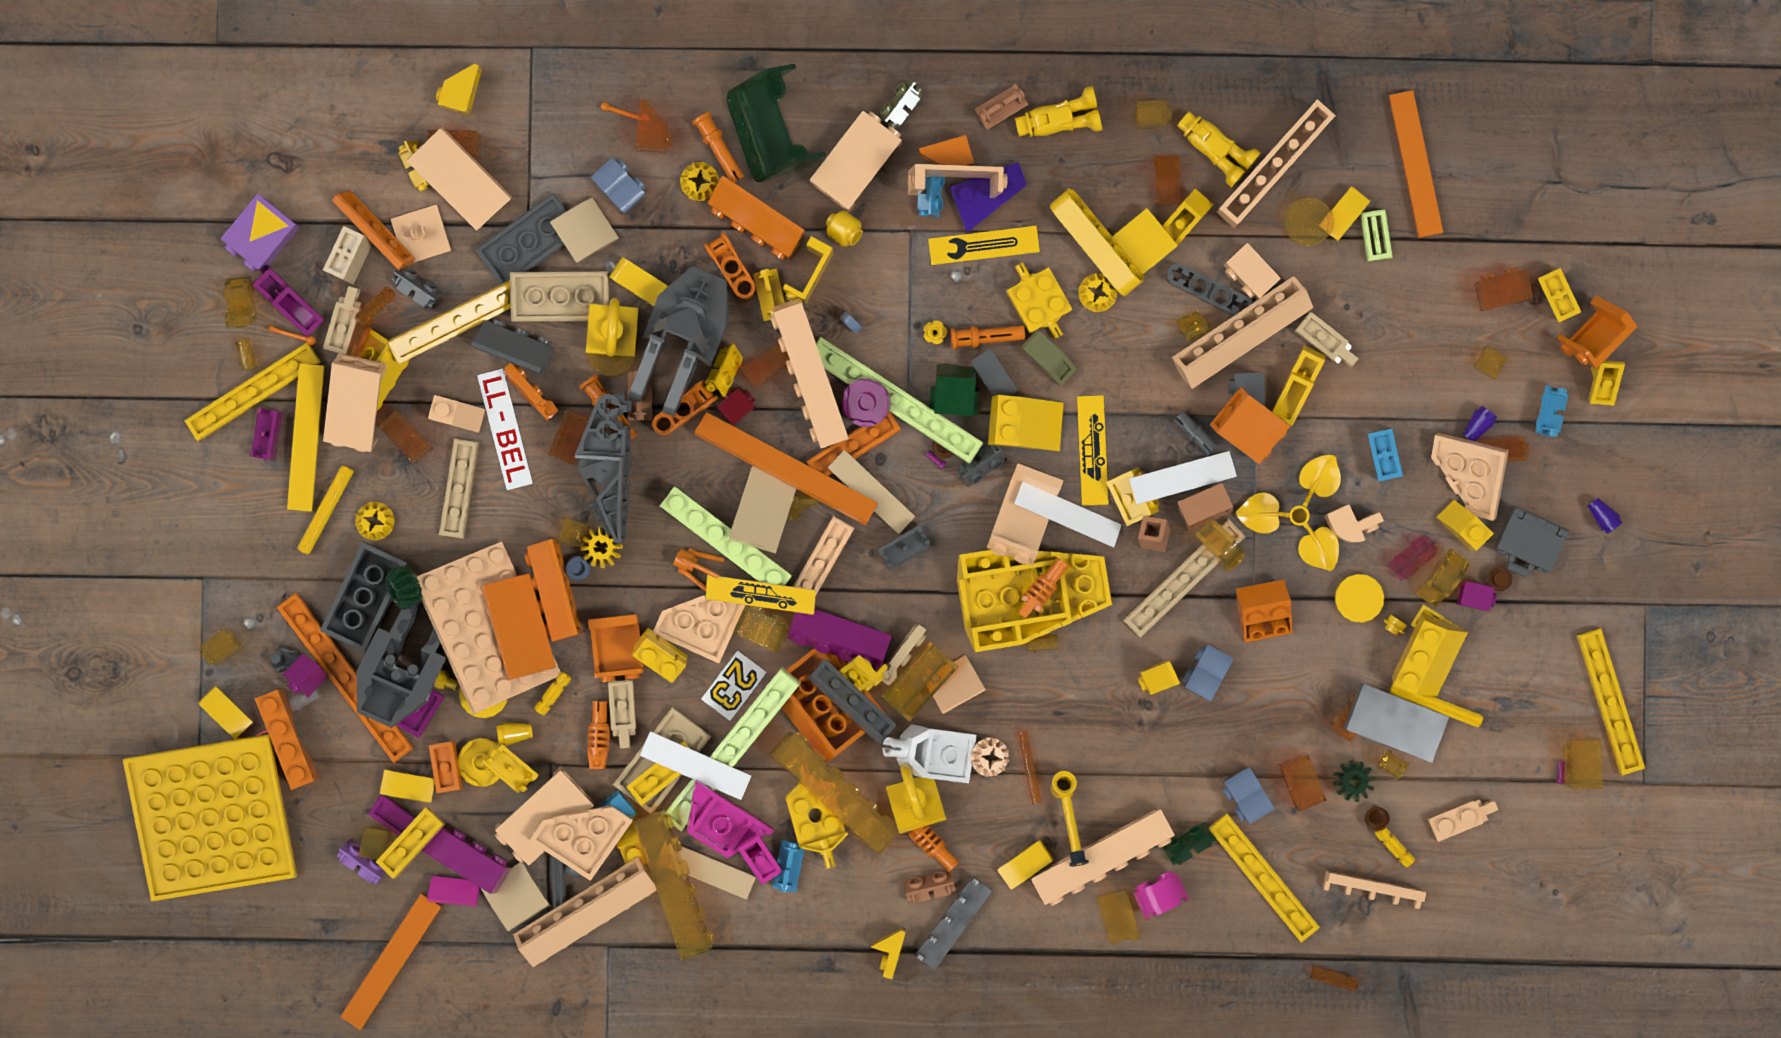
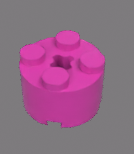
M1172 870L1158 876V882L1152 885L1150 881H1147L1135 887L1136 893L1133 895L1146 921L1151 919L1150 913L1158 916L1182 904L1181 898H1183L1184 902L1190 900L1178 873L1173 874Z

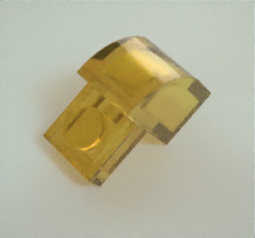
M251 277L226 279L223 288L227 304L225 315L226 327L243 328L251 325L252 322H256L257 308Z
M1213 518L1195 534L1200 543L1217 559L1227 572L1237 567L1246 556L1244 554L1245 551L1237 541Z
M1450 548L1436 563L1432 574L1417 589L1416 594L1436 608L1445 597L1448 598L1460 583L1470 562Z

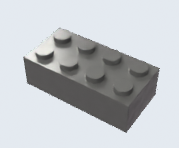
M362 542L320 631L366 652L377 629L381 628L411 563L368 542Z

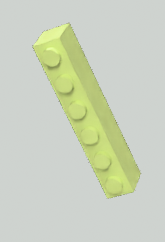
M677 487L671 490L660 505V507L759 582L785 586L791 579L792 575L756 547L729 540L731 528Z

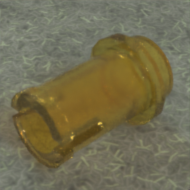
M250 338L235 342L241 361L239 367H242L243 371L257 367L258 359L254 357Z
M1057 634L1040 636L1027 642L1028 651L1036 653L1037 650H1058Z

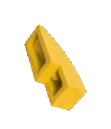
M1303 345L1272 410L1273 413L1283 418L1290 426H1293L1326 358V355Z

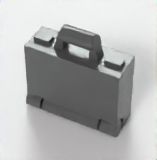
M1512 506L1493 549L1502 555H1508L1507 570L1525 578L1534 567L1536 570L1546 574L1552 571L1570 530L1522 508ZM1514 559L1528 564L1527 568L1513 562Z

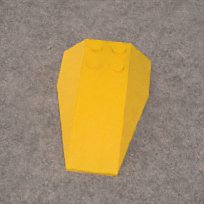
M992 550L961 554L958 558L957 585L964 628L974 652L1023 645L1112 605L1103 556L1039 551L1033 565L1021 564L1015 558L1007 555H997ZM1058 557L1070 567L1066 569L1056 583L1058 585L1057 589L1041 610L1037 612L1033 609L1028 617L1024 618L1018 613L1026 603L1021 598L1037 577L1045 574Z

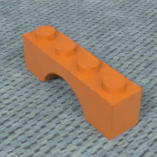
M284 688L255 698L290 789L293 790L320 779L311 756L306 752L298 737L293 722V711Z

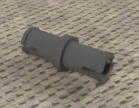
M1184 410L1172 421L1188 435L1187 439L1189 441L1193 440L1206 455L1218 445L1202 430L1204 427L1201 424L1198 426Z

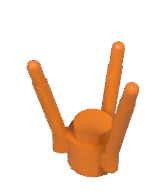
M681 548L674 560L673 566L678 567L679 573L688 577L706 592L707 586L689 571L692 572L695 568L714 578H719V574L698 564V558L696 557L724 562L725 559L716 555L698 552L692 548H689L688 551Z

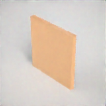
M437 204L390 219L396 238L415 257L416 260L413 263L452 251Z
M966 655L924 678L943 714L986 690Z

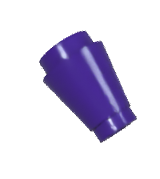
M1481 406L1478 410L1474 411L1463 435L1475 442L1496 424L1494 421L1497 416L1484 406Z
M1597 498L1587 506L1601 531L1604 530L1607 535L1623 523L1619 518L1620 515L1601 501L1600 498Z

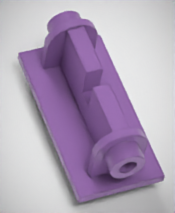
M351 839L340 848L337 857L340 859L339 862L354 871L357 865H359L361 869L357 874L370 884L373 882L377 885L385 873L376 863L379 858L373 856L362 845Z

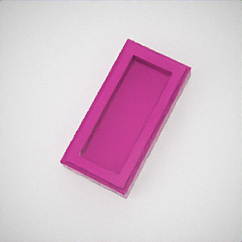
M431 876L427 899L428 902L477 907L480 887L466 879Z

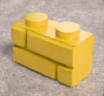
M647 628L637 640L632 652L633 657L670 683L683 671L688 657L687 654L661 636H657V633L650 628Z

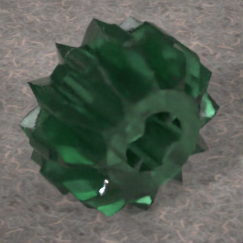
M406 565L399 566L387 573L385 577L386 587L397 607L401 609L410 608L420 602L422 599V588L412 568Z
M1349 760V769L1344 764H1340L1343 773L1334 772V775L1340 777V780L1333 781V785L1341 786L1336 793L1338 795L1345 793L1344 800L1347 801L1351 799L1352 795L1355 802H1359V794L1364 798H1368L1369 796L1365 791L1366 788L1371 791L1374 790V787L1368 785V782L1375 781V777L1367 776L1372 769L1370 767L1363 769L1364 763L1361 761L1355 767L1354 761ZM1353 775L1359 778V782L1355 783V787L1349 784V780L1353 779Z

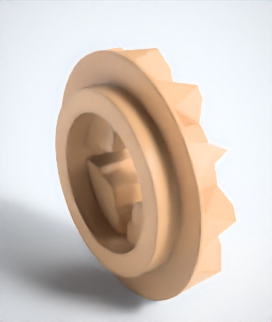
M996 738L982 739L972 750V766L983 776H997L1002 771H1005V767L1010 761L1009 750L1002 741ZM993 750V755L997 756L999 760H992L991 764L988 765L989 761L982 757V755H990Z

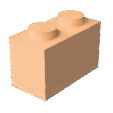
M1248 243L1223 265L1226 268L1224 271L1226 275L1234 282L1237 280L1243 286L1241 288L1242 292L1250 299L1254 298L1256 301L1281 279Z

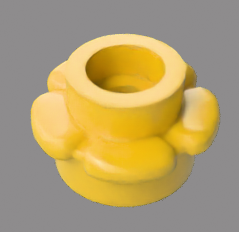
M934 320L932 323L928 322L924 326V338L929 343L940 344L943 342V338L947 336L946 327L938 320ZM934 330L938 332L936 335L933 334Z
M1390 615L1387 620L1384 619V622L1387 623L1385 628L1396 636L1399 632L1405 633L1404 629L1407 625L1393 615Z

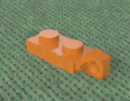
M511 362L504 367L503 374L547 422L558 413V409L552 401H546L541 397L543 393L534 383L530 385L525 379L527 375L518 365L514 367Z

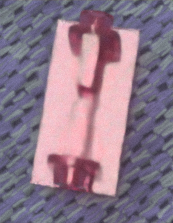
M1422 535L1413 540L1411 545L1402 553L1395 555L1392 561L1387 564V567L1395 572V576L1400 581L1403 579L1407 580L1419 570L1415 562L1418 560L1422 566L1436 556L1438 548L1432 539Z

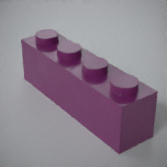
M814 609V615L795 613L787 639L792 640L797 645L813 647L820 653L836 655L841 660L847 662L860 655L871 663L873 669H877L883 663L892 635Z
M445 825L421 850L490 894L498 892L511 870V867L506 864L507 860L498 854L492 856L486 852L487 848L477 841L471 843L465 839L466 834L455 828L450 830Z

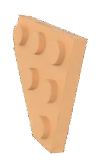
M1438 432L1434 438L1432 460L1436 466H1440L1446 475L1445 479L1455 494H1459L1466 505L1464 507L1476 517L1491 521L1496 519L1508 450Z
M706 595L662 611L653 631L657 633V636H661L672 643L720 663L746 605L706 599Z
M613 805L542 819L530 836L529 841L591 881L627 830L633 818Z

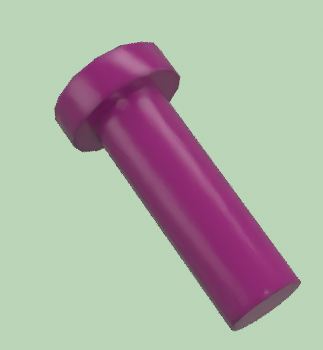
M930 451L926 453L925 456L939 466V470L944 468L946 465L945 461L942 462Z
M1558 762V780H1556L1558 784L1566 783V780H1564V762Z

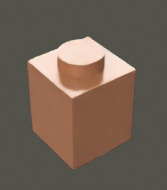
M1143 516L1138 536L1141 548L1166 552L1170 533L1168 521L1166 519Z

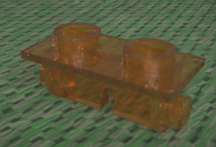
M1525 437L1476 440L1478 443L1508 450L1507 462L1527 461L1526 453H1529V444L1525 443Z

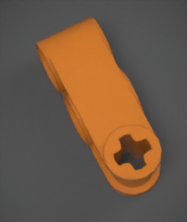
M722 232L719 238L703 245L714 263L716 262L736 296L741 300H750L756 293L754 281L735 253V249L728 237ZM729 262H735L739 265L736 273L729 274L725 271V267ZM744 282L752 286L751 291L746 295L738 292L739 285Z
M703 379L690 388L682 397L680 404L686 403L690 406V412L687 416H679L676 412L673 417L661 411L654 417L652 427L659 435L668 436L701 411L713 405L719 397L717 395L714 396L711 391L705 388L706 380ZM700 391H702L703 394L706 396V398H707L706 400H705L704 397L700 394ZM662 418H668L671 422L670 428L666 431H660L658 428V422Z

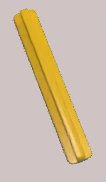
M345 465L340 467L297 547L299 551L305 554L311 553L354 473L351 468Z
M1393 683L1390 687L1389 693L1391 695L1474 727H1480L1483 721L1481 714L1437 697L1416 695L1394 686Z

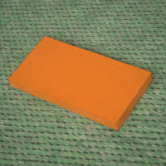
M530 574L482 585L481 588L508 681L556 668Z

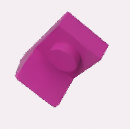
M759 834L737 846V849L761 884L766 883L783 872L770 852L766 841Z

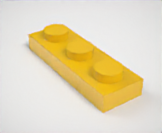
M685 740L680 743V745L691 749ZM655 763L626 787L642 806L680 776L681 773Z
M425 807L376 863L390 877L396 879L441 830L445 823L428 807Z

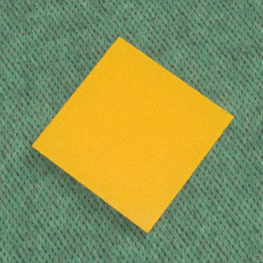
M269 734L123 759L151 902L291 879L298 876L272 741Z

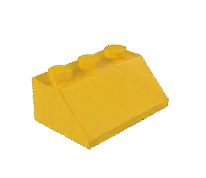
M368 327L350 356L387 364L386 373L380 382L378 411L389 391L395 386L401 372L407 367L410 359L398 364L386 342L388 339Z
M1422 612L1393 672V685L1416 695L1437 697L1468 631Z

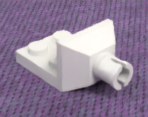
M911 724L900 735V739L887 737L883 744L890 745L893 748L883 747L882 751L885 757H897L900 767L904 763L908 764L912 775L922 778L969 783L972 767L971 753L975 746L976 735Z

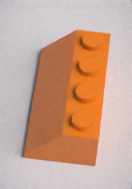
M725 176L720 178L708 201V205L712 208L710 210L712 214L721 220L725 216L732 221L730 225L741 233L744 230L752 235L751 240L760 246H763L765 243L772 248L771 253L781 260L784 257L790 260L806 237L804 229Z
M549 539L528 546L525 559L528 567L532 566L534 576H531L534 590H538L541 599L537 600L540 613H545L547 623L544 624L547 637H551L553 642L583 634L558 539Z

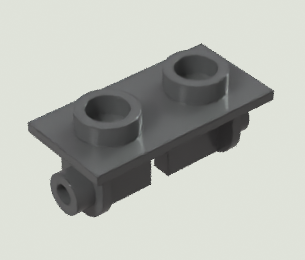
M405 267L394 271L395 275L391 280V283L394 284L393 287L406 296H409L412 290H414L415 294L412 300L425 309H433L436 304L435 299L443 295V292L438 289L436 284L425 281L412 268Z
M987 445L977 452L981 459L979 462L973 458L970 464L964 461L959 465L960 468L956 471L963 478L967 487L979 483L986 474L992 470L999 469L1004 464L1007 457L1002 448Z

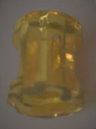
M1388 749L1381 756L1376 767L1385 769L1398 781L1407 770L1409 763L1401 761L1392 755V751Z

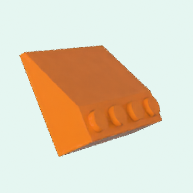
M814 648L786 669L801 684L781 708L825 764L866 732L808 679V676L824 659L837 670L847 664L836 655L820 653ZM863 690L861 691L882 712H884L868 691L866 693Z

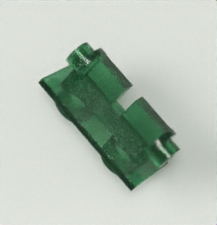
M1202 823L1192 827L1182 836L1173 838L1169 844L1162 848L1173 866L1176 864L1181 865L1193 857L1190 851L1191 848L1194 847L1198 854L1213 846L1212 843L1215 839L1206 824Z

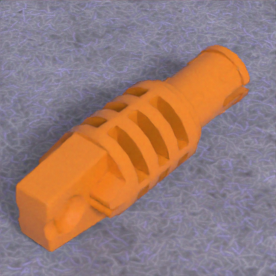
M1057 557L1047 572L1039 575L1021 599L1026 603L1018 613L1027 618L1033 609L1039 612L1057 589L1058 585L1056 583L1070 566Z
M592 701V723L588 726L587 747L589 768L606 769L610 738V726L607 724L608 702Z
M929 825L911 830L908 834L929 857H935L948 872L960 862L945 848V841Z

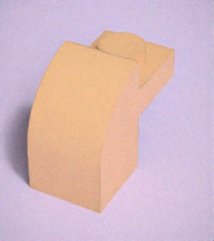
M1344 505L1323 515L1329 529L1333 531L1336 537L1349 543L1365 541L1362 531L1364 530L1366 534L1379 528L1378 523L1384 521L1380 512L1357 521L1350 505Z

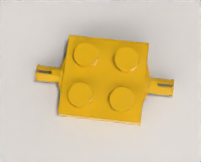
M1024 262L1015 266L1022 280L1014 287L1008 289L1006 293L1028 333L1030 334L1039 328L1048 327L1054 339L1064 335L1057 321L1061 316L1073 309L1050 268L1048 267L1039 273L1030 275Z

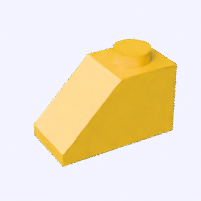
M473 64L445 80L443 87L439 86L436 101H438L440 108L470 116L482 68L479 65Z
M1194 189L1164 223L1163 228L1178 245L1214 204L1197 189Z
M1452 500L1436 517L1470 551H1477L1494 534L1480 519L1455 500Z
M1163 660L1140 671L1141 677L1137 679L1142 691H1148L1150 695L1180 684L1171 662L1168 660Z

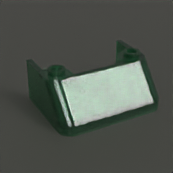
M795 64L764 69L729 90L726 96L727 106L748 168L756 182L768 181L804 169L826 157L825 152L809 155V152L803 145L792 146L777 101L784 97L786 85L782 76L796 69Z

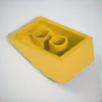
M1005 395L992 396L988 445L1060 451L1064 403Z

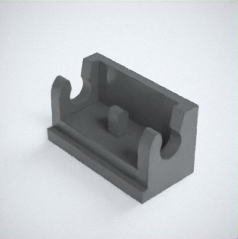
M919 525L877 550L888 569L892 570L932 546Z

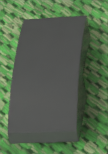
M992 348L970 361L993 396H1011L1019 391Z

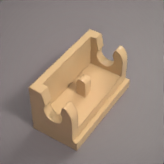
M343 226L323 271L354 285L373 243L365 235Z

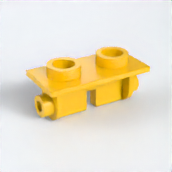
M418 140L405 141V144L399 147L400 152L398 154L406 169L412 167L407 162V159L422 146ZM415 169L408 173L415 189L418 188L419 192L428 189L430 184Z
M777 268L772 270L765 269L753 274L764 321L771 320L770 316L774 315L772 307L785 303Z
M731 343L730 347H724L719 351L714 363V367L719 368V370L711 369L705 381V388L713 392L715 389H718L723 397L726 396L743 359L734 343Z

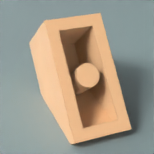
M434 395L428 419L479 433L486 410Z

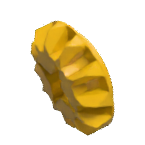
M704 162L692 163L684 168L680 177L682 191L687 197L695 201H704L711 198L719 182L716 170ZM700 171H702L703 179L710 182V184H701L699 191H697L696 183L689 179L698 178Z
M1095 273L1087 276L1081 282L1078 295L1080 302L1086 309L1092 312H1103L1111 308L1115 303L1117 290L1104 274ZM1102 283V292L1108 297L1100 296L1093 302L1094 293L1088 288L1097 289Z
M369 502L361 506L356 513L355 526L359 534L364 538L373 541L381 540L387 537L393 530L394 515L387 505L381 502ZM377 514V519L384 523V525H375L371 530V522L365 519V517H374Z

